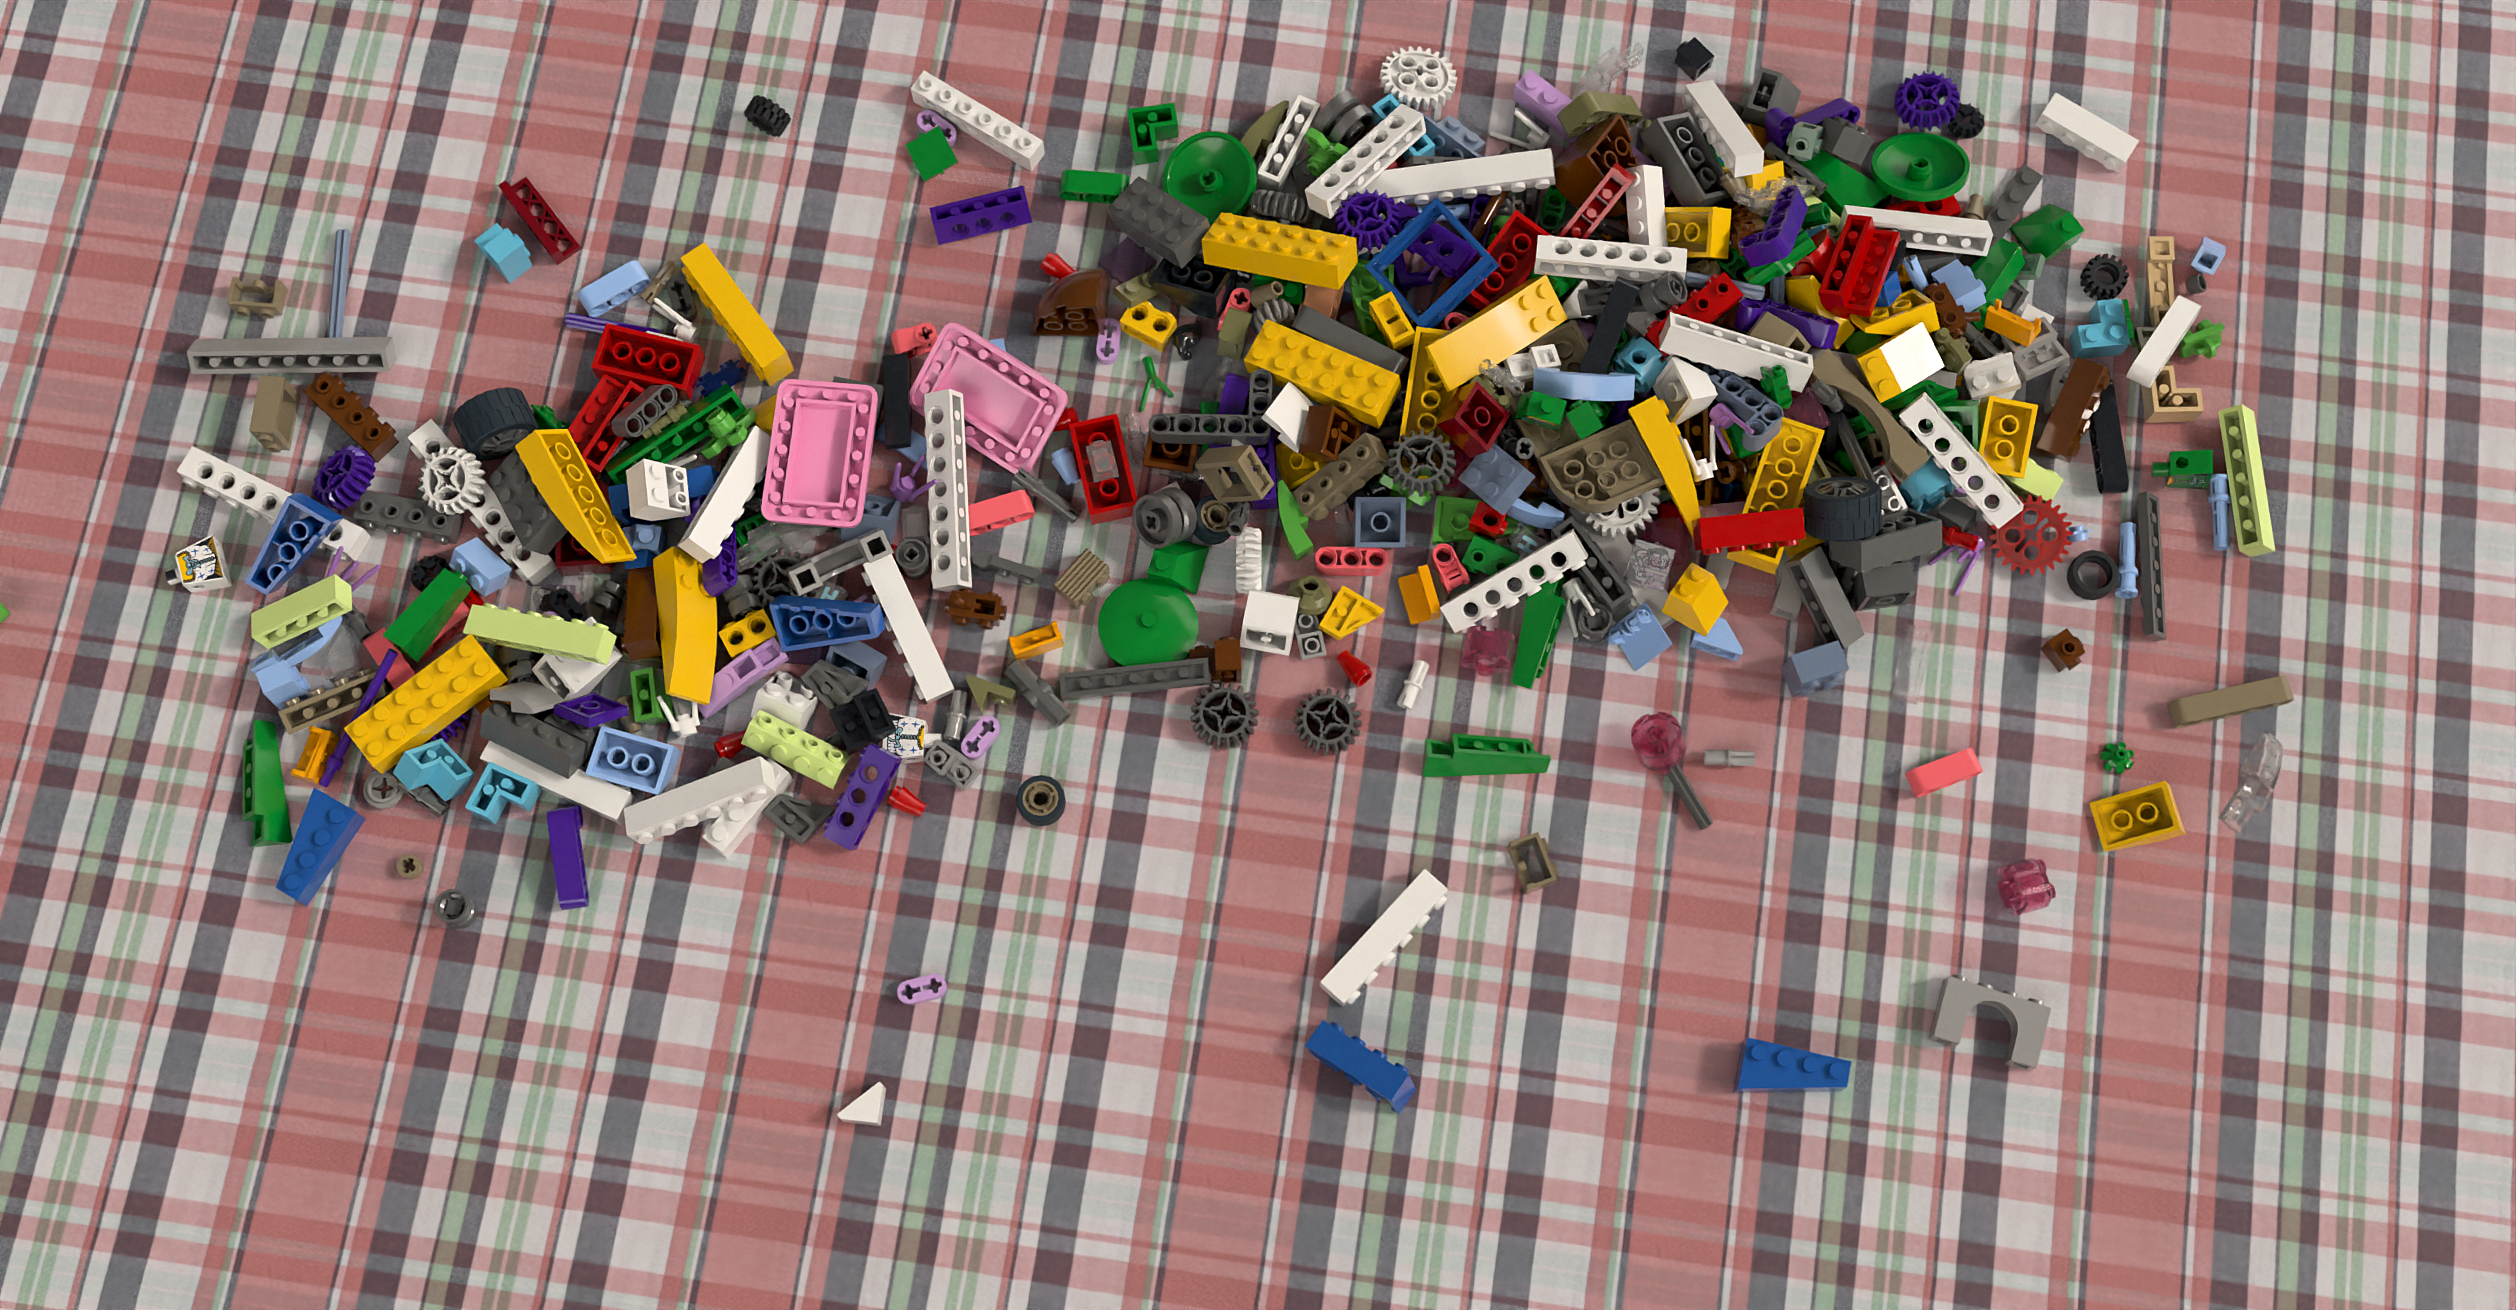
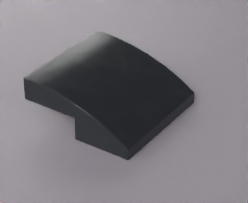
M877 688L853 696V702L829 710L831 720L848 756L862 751L869 744L880 742L896 731L893 720Z

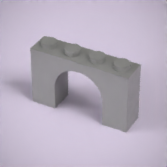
M876 527L786 568L785 571L795 592L800 596L822 586L823 581L840 572L865 562L872 563L892 554L893 551L883 529Z
M1722 548V553L1708 555L1704 569L1714 574L1723 593H1725L1732 568L1738 562L1727 559V548ZM1783 550L1775 572L1777 589L1769 614L1794 621L1799 613L1802 598L1784 564L1792 557L1789 558Z
M1952 975V977L1948 976L1943 980L1928 1040L1950 1047L1960 1044L1965 1020L1970 1009L1977 1005H1989L2000 1010L2010 1024L2011 1037L2004 1064L2029 1072L2037 1068L2051 1011L2050 1007L2044 1006V1002L2037 999L2029 998L2024 1000L2018 998L2019 995L2012 991L2004 990L2002 993L1993 990V986L1979 982L1973 984L1967 982L1968 979L1964 976Z

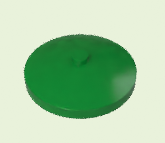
M1218 131L1201 132L1185 139L1171 153L1163 172V191L1206 217L1211 227L1221 212L1239 216L1247 208L1256 190V164L1249 150L1235 137Z
M1923 132L1904 133L1885 140L1875 149L1871 163L1872 176L1883 190L1896 197L1919 202L1941 200L1956 194L1966 184L1970 171L1969 158L1958 144L1943 136Z
M1148 578L1126 582L1116 588L1106 598L1099 613L1098 636L1101 646L1106 655L1119 667L1186 660L1189 657V649H1194L1197 641L1199 622L1195 607L1189 597L1174 585Z

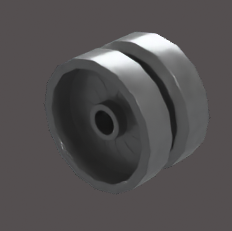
M1345 90L1337 94L1321 110L1314 122V129L1321 132L1326 138L1329 137L1330 142H1338L1347 148H1351L1370 128L1375 114L1366 105H1359L1360 100L1350 90Z
M1168 487L1156 493L1145 495L1137 500L1133 508L1134 528L1139 538L1152 548H1164L1173 543L1183 541L1190 537L1196 528L1197 515L1191 498L1184 491L1176 487Z

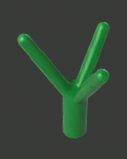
M1150 356L1142 359L1147 380L1139 407L1140 412L1144 411L1151 382L1156 390L1161 387L1170 398L1174 397V394L1156 375L1152 357Z

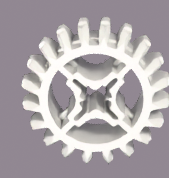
M449 447V449L440 448V453L434 452L432 453V459L425 460L428 466L420 468L424 472V476L418 479L423 482L419 490L425 492L422 498L425 501H429L428 506L435 508L440 513L446 512V514L453 515L455 513H464L465 509H473L472 502H480L477 495L484 493L480 487L486 482L481 479V476L486 472L479 469L482 463L476 460L474 454L468 453L466 449H458L457 447ZM457 462L455 466H451L448 470L445 469L449 464ZM456 492H459L455 498L447 500L450 495L453 496Z
M1245 527L1242 534L1236 536V590L1238 593L1249 594L1250 589L1261 590V531L1259 528Z

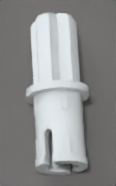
M1422 660L1415 661L1408 679H1405L1403 682L1405 686L1396 703L1398 706L1407 710L1412 709L1418 692L1423 689L1421 684L1429 668L1428 663Z

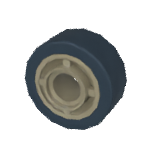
M1214 494L1199 500L1194 506L1197 522L1193 534L1206 544L1216 545L1225 542L1232 536L1228 533L1227 526L1229 524V512L1233 509L1234 504L1232 502L1219 503ZM1211 517H1214L1218 523L1214 522Z
M1045 775L1032 776L1024 781L1018 789L1016 797L1018 810L1024 820L1036 826L1051 825L1058 821L1064 813L1066 806L1065 793L1059 782L1052 777ZM1039 796H1046L1048 798L1047 803L1042 806L1036 805L1034 802Z

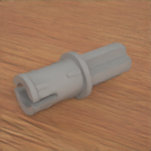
M956 690L953 692L950 711L946 713L948 720L945 735L943 736L946 740L960 741L963 720H966L964 713L968 693L965 691Z
M1727 748V750L1704 749V765H1727V768H1730V765L1753 766L1756 755L1754 751L1731 750V748Z

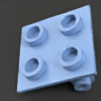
M1646 602L1610 628L1611 632L1607 637L1611 645L1617 644L1621 647L1635 671H1638L1672 645L1669 637Z

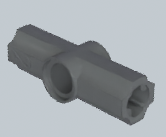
M1021 659L1014 661L1008 666L1004 672L1005 676L1019 689L1024 700L1034 710H1038L1055 729L1067 721L1071 712L1054 695V691L1043 678H1038Z

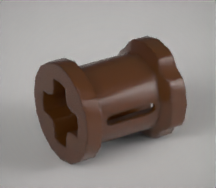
M1741 458L1732 460L1731 463L1728 461L1721 462L1716 470V476L1723 484H1729L1734 480L1746 479L1749 474L1748 464Z

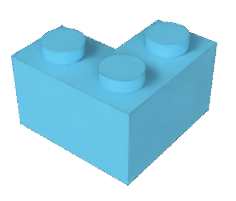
M498 223L474 240L483 255L509 283L533 266L528 258L531 254L524 246L525 244L516 233L513 235L507 227L502 229Z
M2121 299L2096 301L2088 312L2091 324L2077 326L2069 337L2074 359L2077 357L2084 359L2122 355L2130 345Z
M442 738L405 751L393 771V774L408 790L429 784L444 801L462 795L475 774Z
M489 761L465 808L473 815L496 824L507 802L531 812L542 788L536 782Z

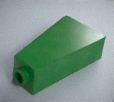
M1821 150L1820 154H1817L1811 160H1797L1828 184L1826 190L1818 198L1822 202H1826L1830 209L1840 218L1844 205L1878 209L1885 203L1889 195L1877 183L1824 150Z
M2001 238L1988 250L1987 256H1982L1970 267L1976 280L1980 279L1986 288V292H1984L1986 303L1972 310L1980 311L1981 320L1971 321L1979 331L1985 325L1986 312L1989 306L1994 307L1996 299L2002 300L2026 263L2022 255V248L2014 241L2009 242Z
M444 568L384 632L383 636L398 651L418 663L472 589L466 582L468 578L457 570H454L452 573Z

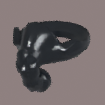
M1186 324L1179 326L1172 333V336L1169 337L1171 344L1177 348L1178 354L1183 361L1191 359L1192 354L1188 350L1197 345L1202 338V331L1197 325ZM1186 332H1193L1196 334V337L1194 339H1190L1189 337L1181 334Z

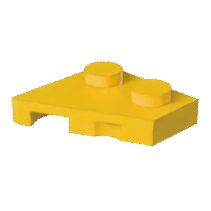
M1342 585L1318 629L1340 641L1381 616L1384 609Z

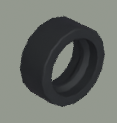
M2096 550L2081 553L2072 561L2067 570L2069 588L2075 595L2086 600H2097L2106 596L2115 587L2119 576L2116 562L2106 553ZM2092 562L2101 566L2107 576L2105 585L2097 589L2085 585L2080 580L2078 574L2082 564Z

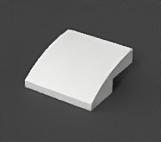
M1288 382L1262 416V419L1281 433L1278 436L1280 441L1298 453L1309 406L1314 405L1296 386Z

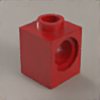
M1479 501L1470 520L1468 531L1496 542L1498 535L1503 536L1509 522L1505 521L1507 512L1503 516L1490 505ZM1491 518L1496 522V525L1487 526L1483 520Z

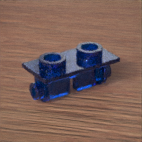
M730 359L719 366L721 370L714 375L710 371L698 378L700 383L696 387H703L704 390L700 392L703 398L722 386L721 382L724 380L730 387L745 380L744 377L747 376L743 367L738 369L736 366L740 363L739 360L733 362Z

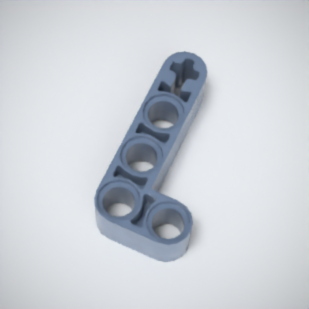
M1705 364L1703 372L1708 374L1718 394L1715 400L1724 403L1754 431L1753 434H1749L1743 430V447L1752 452L1761 450L1781 431L1783 409L1734 372L1725 369H1715L1711 365Z

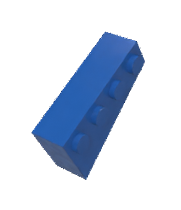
M711 465L686 470L689 503L701 495L707 496L719 477L720 473ZM628 484L608 487L612 514L627 526L635 524L653 525L668 520L649 521L631 517Z
M301 492L288 496L245 583L265 595L279 590L344 517Z
M779 595L769 604L782 652L877 638L886 628L880 604Z
M314 787L276 888L303 905L308 906L366 819L353 809Z
M1322 1020L1305 1045L1308 1052L1337 1073L1341 1070L1344 1071L1343 1075L1356 1086L1361 1087L1364 1084L1366 1086L1365 1090L1379 1102L1383 1098L1386 1099L1392 1107L1391 1110L1399 1115L1416 1090L1408 1074L1409 1070L1398 1062L1395 1065L1388 1062V1057L1377 1049L1369 1050L1365 1047L1366 1043L1359 1037L1353 1035L1350 1038L1344 1034L1345 1030L1337 1023L1332 1021L1331 1024H1328Z
M1747 1037L1742 1042L1733 1093L1842 1091L1848 1086L1852 1061Z

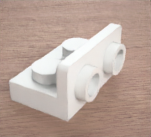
M2012 352L1998 353L1991 358L1981 361L1974 360L1968 364L1963 372V378L1971 400H1981L1982 397L1989 395L1997 396L2021 389V382L2013 363Z

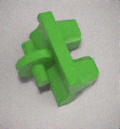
M2205 319L2197 324L2196 333L2188 330L2179 343V355L2181 358L2184 359L2194 354L2197 356L2203 354L2208 359L2215 357L2216 348L2221 346V332L2225 329L2224 325L2221 322L2214 325L2209 319Z

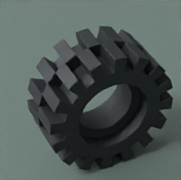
M759 95L752 98L744 111V116L747 117L749 122L753 123L754 127L757 126L760 131H765L766 134H771L773 137H780L791 120L790 115L785 112L784 108H780L779 104H774L771 99L767 100L766 97H760Z
M2099 254L2094 259L2091 258L2080 275V279H2082L2080 285L2086 286L2083 289L2085 294L2090 291L2089 297L2093 298L2096 295L2097 301L2102 300L2103 297L2104 300H2110L2111 297L2112 299L2116 298L2126 286L2127 278L2129 277V272H2126L2127 266H2121L2123 263L2121 259L2117 262L2115 261V255L2108 258V254H2103L2102 257ZM2100 270L2108 272L2112 276L2113 282L2109 285L2101 283L2096 278V272Z

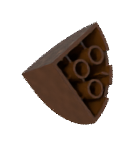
M1620 113L1597 123L1572 141L1553 161L1555 186L1577 208L1583 205L1616 162L1624 169L1638 166L1637 156L1633 157L1630 142L1633 141L1632 136ZM1626 191L1605 217H1616L1627 213Z
M1105 269L1077 271L1053 283L1041 296L1036 306L1032 326L1033 336L1098 337L1099 332L1101 335H1105L1109 289Z

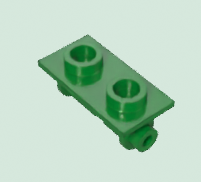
M1776 365L1767 372L1763 367H1760L1762 374L1760 383L1767 397L1782 409L1789 408L1793 400L1790 388L1786 385L1788 384L1785 368L1781 365Z
M531 404V407L535 410L532 413L539 430H547V428L568 429L570 427L568 423L559 420L555 416V411L545 404Z

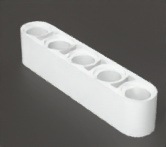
M2179 295L2132 364L2126 378L2149 389L2193 324L2202 306Z

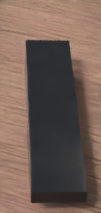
M907 353L883 356L885 446L887 450L911 447V363Z

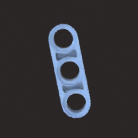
M634 260L579 291L577 297L589 316L598 317L642 292L651 280L639 261Z

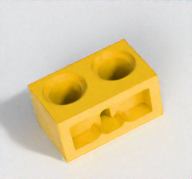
M1392 291L1369 302V313L1390 349L1398 352L1414 343L1415 331Z
M1148 301L1131 309L1128 307L1119 321L1122 332L1162 353L1170 341L1169 337L1172 336V333L1177 328V320L1171 313L1155 309ZM1136 315H1143L1145 317L1142 320L1133 319ZM1157 326H1164L1166 328L1161 332L1155 330Z
M764 609L753 610L744 619L737 623L730 622L718 632L733 660L750 648L753 651L772 637L779 642L778 635ZM766 625L762 632H754L756 626ZM735 637H743L741 643L737 645L731 644Z

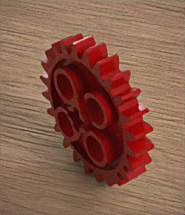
M2028 495L2027 502H2024L2019 496L2018 498L2024 504L2023 510L1999 529L1995 525L1990 526V528L1996 530V534L1989 536V538L1997 540V543L1993 544L1991 548H1999L2000 551L1995 557H2005L2002 563L2003 566L2012 563V572L2017 567H2020L2021 575H2024L2026 570L2030 569L2031 576H2034L2036 569L2039 568L2040 572L2045 574V566L2048 565L2049 568L2054 570L2053 562L2055 560L2063 563L2060 554L2069 555V552L2064 547L2065 545H2073L2072 542L2066 540L2068 536L2074 535V532L2066 531V528L2072 525V522L2063 521L2068 514L2067 512L2058 513L2061 508L2060 505L2052 508V499H2049L2044 504L2041 495H2039L2036 502L2033 501L2032 495ZM2028 511H2035L2038 515V520L2032 525H2028L2024 521V515ZM2047 518L2048 522L2035 534L2037 540H2029L2019 552H2015L2017 546L2027 538L2025 532L2027 530L2034 531L2040 522ZM2049 527L2054 528L2057 532L2055 540L2050 542L2045 541L2043 538L2044 530ZM2012 529H2017L2020 532V539L2016 543H2010L2006 538L2008 531ZM2029 546H2036L2039 549V556L2035 560H2029L2025 556V551Z

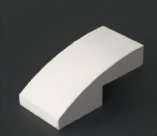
M1554 344L1531 347L1529 353L1511 355L1503 360L1510 382L1534 377L1535 367L1556 369L1561 367Z

